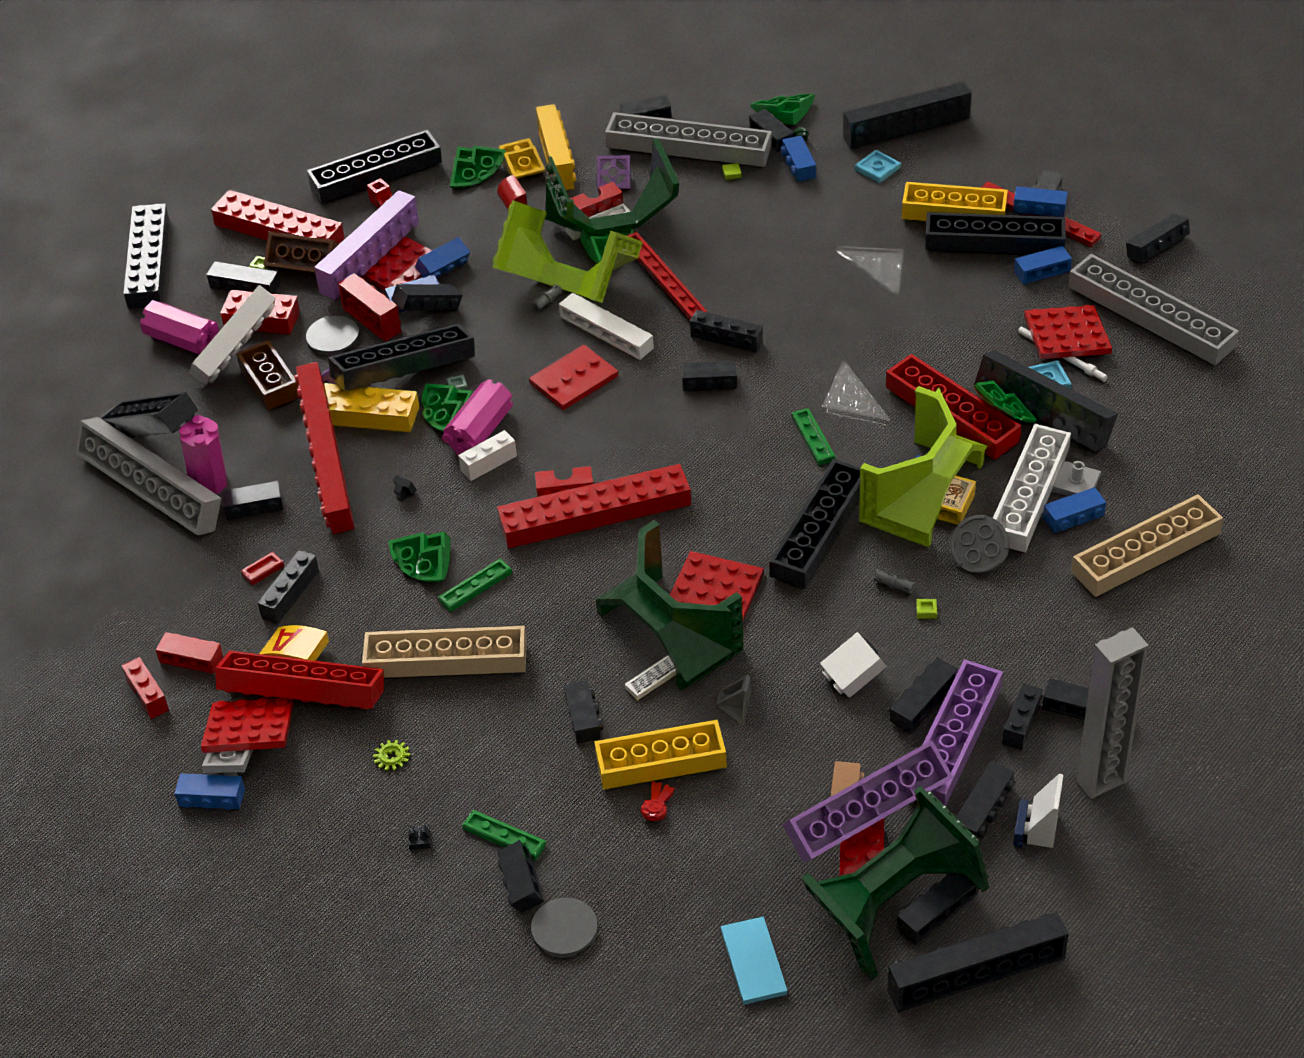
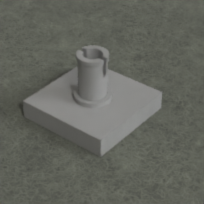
M1064 461L1053 484L1052 492L1071 496L1096 487L1101 471L1085 467L1081 461H1075L1074 463Z
M253 750L207 753L202 764L203 773L224 772L225 776H238L237 772H245Z

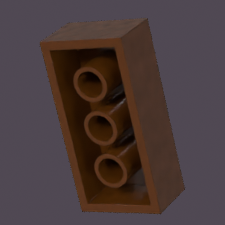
M269 232L263 265L274 270L316 275L314 267L332 252L339 243L328 239Z
M269 340L236 353L240 370L267 410L299 398L298 386L294 376Z

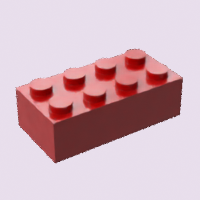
M355 273L338 282L342 308L385 342L401 332L398 306L384 294L377 291L374 286L369 285L362 277L360 278Z
M230 291L220 312L223 326L253 292ZM272 294L276 298L274 302L276 306L269 317L262 321V325L256 332L291 335L300 313L298 298L292 295Z
M884 818L840 843L839 876L854 873L884 850Z

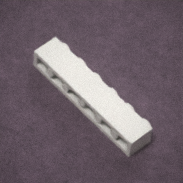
M574 293L559 303L561 318L639 360L654 349L653 335L632 325Z

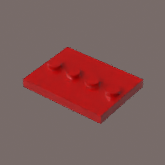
M582 345L531 376L529 383L562 410H565L618 377L619 373L617 369L586 345Z

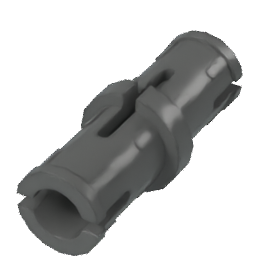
M555 284L547 292L544 291L537 300L531 303L533 310L539 312L546 305H550L556 297L563 293L562 288Z
M880 569L875 573V582L877 581L889 586L890 589H898L908 594L913 592L914 587L912 586H915V582L900 578L897 574L886 573Z

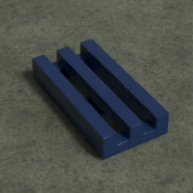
M1021 799L1019 803L1014 832V847L1022 848L1029 800Z

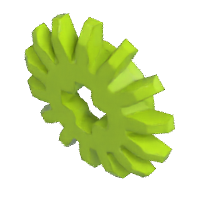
M388 740V744H380L381 749H375L378 754H373V758H376L374 763L379 764V768H383L386 765V771L389 770L391 765L393 770H396V764L399 767H403L401 762L406 763L409 761L407 757L410 756V753H406L409 747L403 748L404 742L399 745L398 740H395L394 743ZM395 752L396 758L388 759L387 754Z

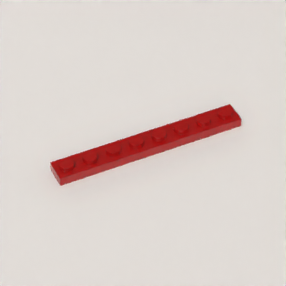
M988 181L981 187L1006 190ZM1008 191L1006 208L1013 211L1015 193ZM1018 213V214H1020V215H1022V216H1042V215H1033V214ZM1065 217L1066 236L1089 247H1092L1101 239L1100 232Z
M637 232L627 235L643 242L637 260L690 320L696 310L707 312Z

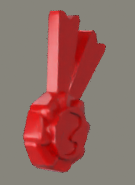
M651 782V800H645L641 806V814L645 819L650 821L664 819L667 814L665 803L674 794L673 787H669L666 784L661 792L662 782Z

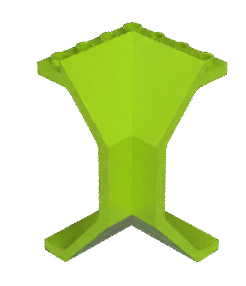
M512 201L508 208L507 220L503 225L502 237L498 241V250L493 258L492 268L551 286L557 284L563 290L579 294L594 301L603 302L612 271L638 259L643 242L610 231L601 261L589 271H584L559 263L552 257L541 235L547 214L546 211Z
M918 386L915 390L914 442L929 447L931 450L924 456L885 468H877L864 463L860 468L859 522L929 547L932 543L934 525L952 480L965 461L977 464V468L981 469L984 464V453L987 445L956 435V422L940 389L938 388L934 392Z

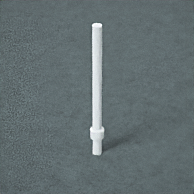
M1020 327L1018 333L1033 341L1031 332ZM1076 357L1063 358L1084 370L1085 374L1091 377L1094 376L1103 382L1108 377L1097 370V367L1094 365L1086 364Z

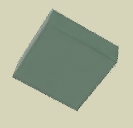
M464 375L446 379L447 385H454L458 390H468Z

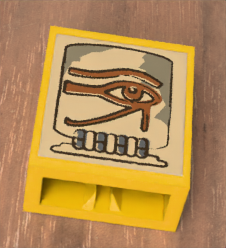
M955 476L949 486L937 519L957 525L963 521L975 496L976 481Z

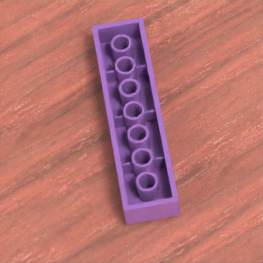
M400 190L397 191L314 267L320 294L337 300L340 297L338 282L353 273L359 277L364 275L418 225L419 218L415 196Z
M965 659L923 743L924 745L931 740L933 741L954 777L931 791L944 806L947 805L1002 688L1003 671Z
M931 740L782 825L803 863L916 800L914 791L921 786L926 792L932 791L954 777Z

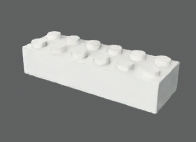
M259 285L195 359L189 373L205 386L208 382L213 383L221 371L219 369H225L232 358L231 355L233 357L236 356V353L240 351V347L243 345L242 342L246 344L251 338L253 330L257 331L262 325V321L272 313L273 308L276 306L274 304L276 298Z

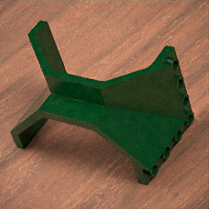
M653 139L650 180L632 212L589 219L574 204V200L569 199L552 156L548 157V164H546L548 177H546L545 211L547 212L545 220L573 231H579L580 233L582 230H585L592 235L610 233V231L616 232L639 228L679 195V181L660 139Z
M654 520L639 529L637 573L596 599L597 613L603 616L619 605L625 606L658 637L675 667L677 686L683 690L744 650L742 596L736 592L716 605L682 603L674 600L655 583L663 578L660 526Z
M921 786L914 791L917 808L901 835L854 873L816 881L809 873L802 877L805 889L847 934L857 964L871 980L879 975L869 948L877 910L914 879L922 874H964L982 893L990 888L987 880L989 876L985 871L986 865L982 860L983 853L979 848L981 845L979 840L931 791L926 792Z

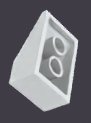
M1058 774L1034 796L1033 805L1028 804L1027 817L1030 818V822H1025L1024 834L1028 835L1027 844L1053 848L1063 774Z

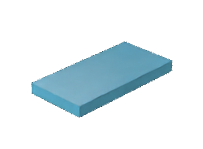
M764 916L721 926V933L743 1005L787 995L785 981Z

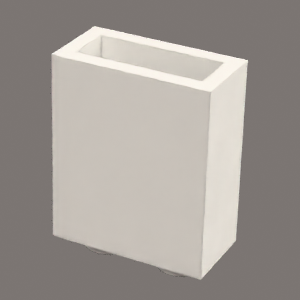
M858 632L820 663L825 669L822 673L829 681L833 679L836 682L833 685L840 694L845 693L849 698L887 667Z

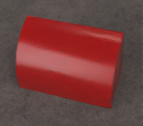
M514 175L505 178L499 184L497 194L507 210L512 201L527 205L526 192Z

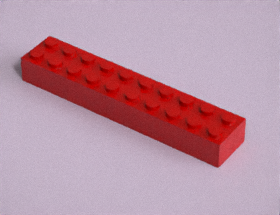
M318 362L296 367L297 374L294 375L298 386V396L301 400V411L304 414V426L307 428L306 437L310 444L309 451L313 459L312 466L316 474L315 481L319 489L318 496L322 503V515L325 518L327 528L331 527L333 534L355 529L325 384Z
M676 464L498 506L497 510L499 523L509 549L690 506L691 489L681 465Z

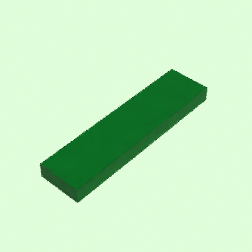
M809 408L792 412L791 417L817 465L830 463L833 459L836 460L835 454Z
M500 558L440 595L438 600L449 612H452L511 575L512 569Z
M472 810L462 824L463 830L503 847H507L520 840L530 850L531 857L535 861L547 845L546 840L475 810Z

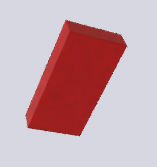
M271 552L241 570V574L253 586L283 568L284 563L274 552Z

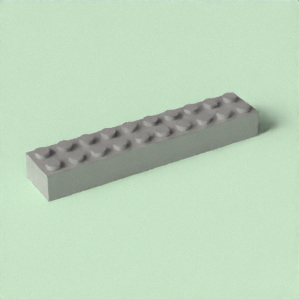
M616 112L613 113L605 131L607 148L652 153L653 139H660L666 155L765 167L772 148V131Z
M1090 254L1070 271L1069 288L1213 365L1219 363L1237 345L1239 330L1093 254Z
M99 417L81 420L75 451L77 455L196 535L215 531L221 497Z
M1133 627L1126 631H1120L1115 636L1106 640L1103 639L1095 644L1076 782L1090 799L1127 781L1149 647Z

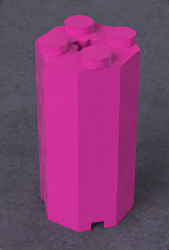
M153 300L144 308L143 314H145V318H141L140 321L143 334L197 354H201L219 333L217 322Z
M490 379L481 383L444 428L442 439L457 455L484 442L512 408V394L502 383L497 382L493 384V380Z
M196 415L193 419L182 425L179 430L187 475L218 495L228 486L218 424L207 417Z

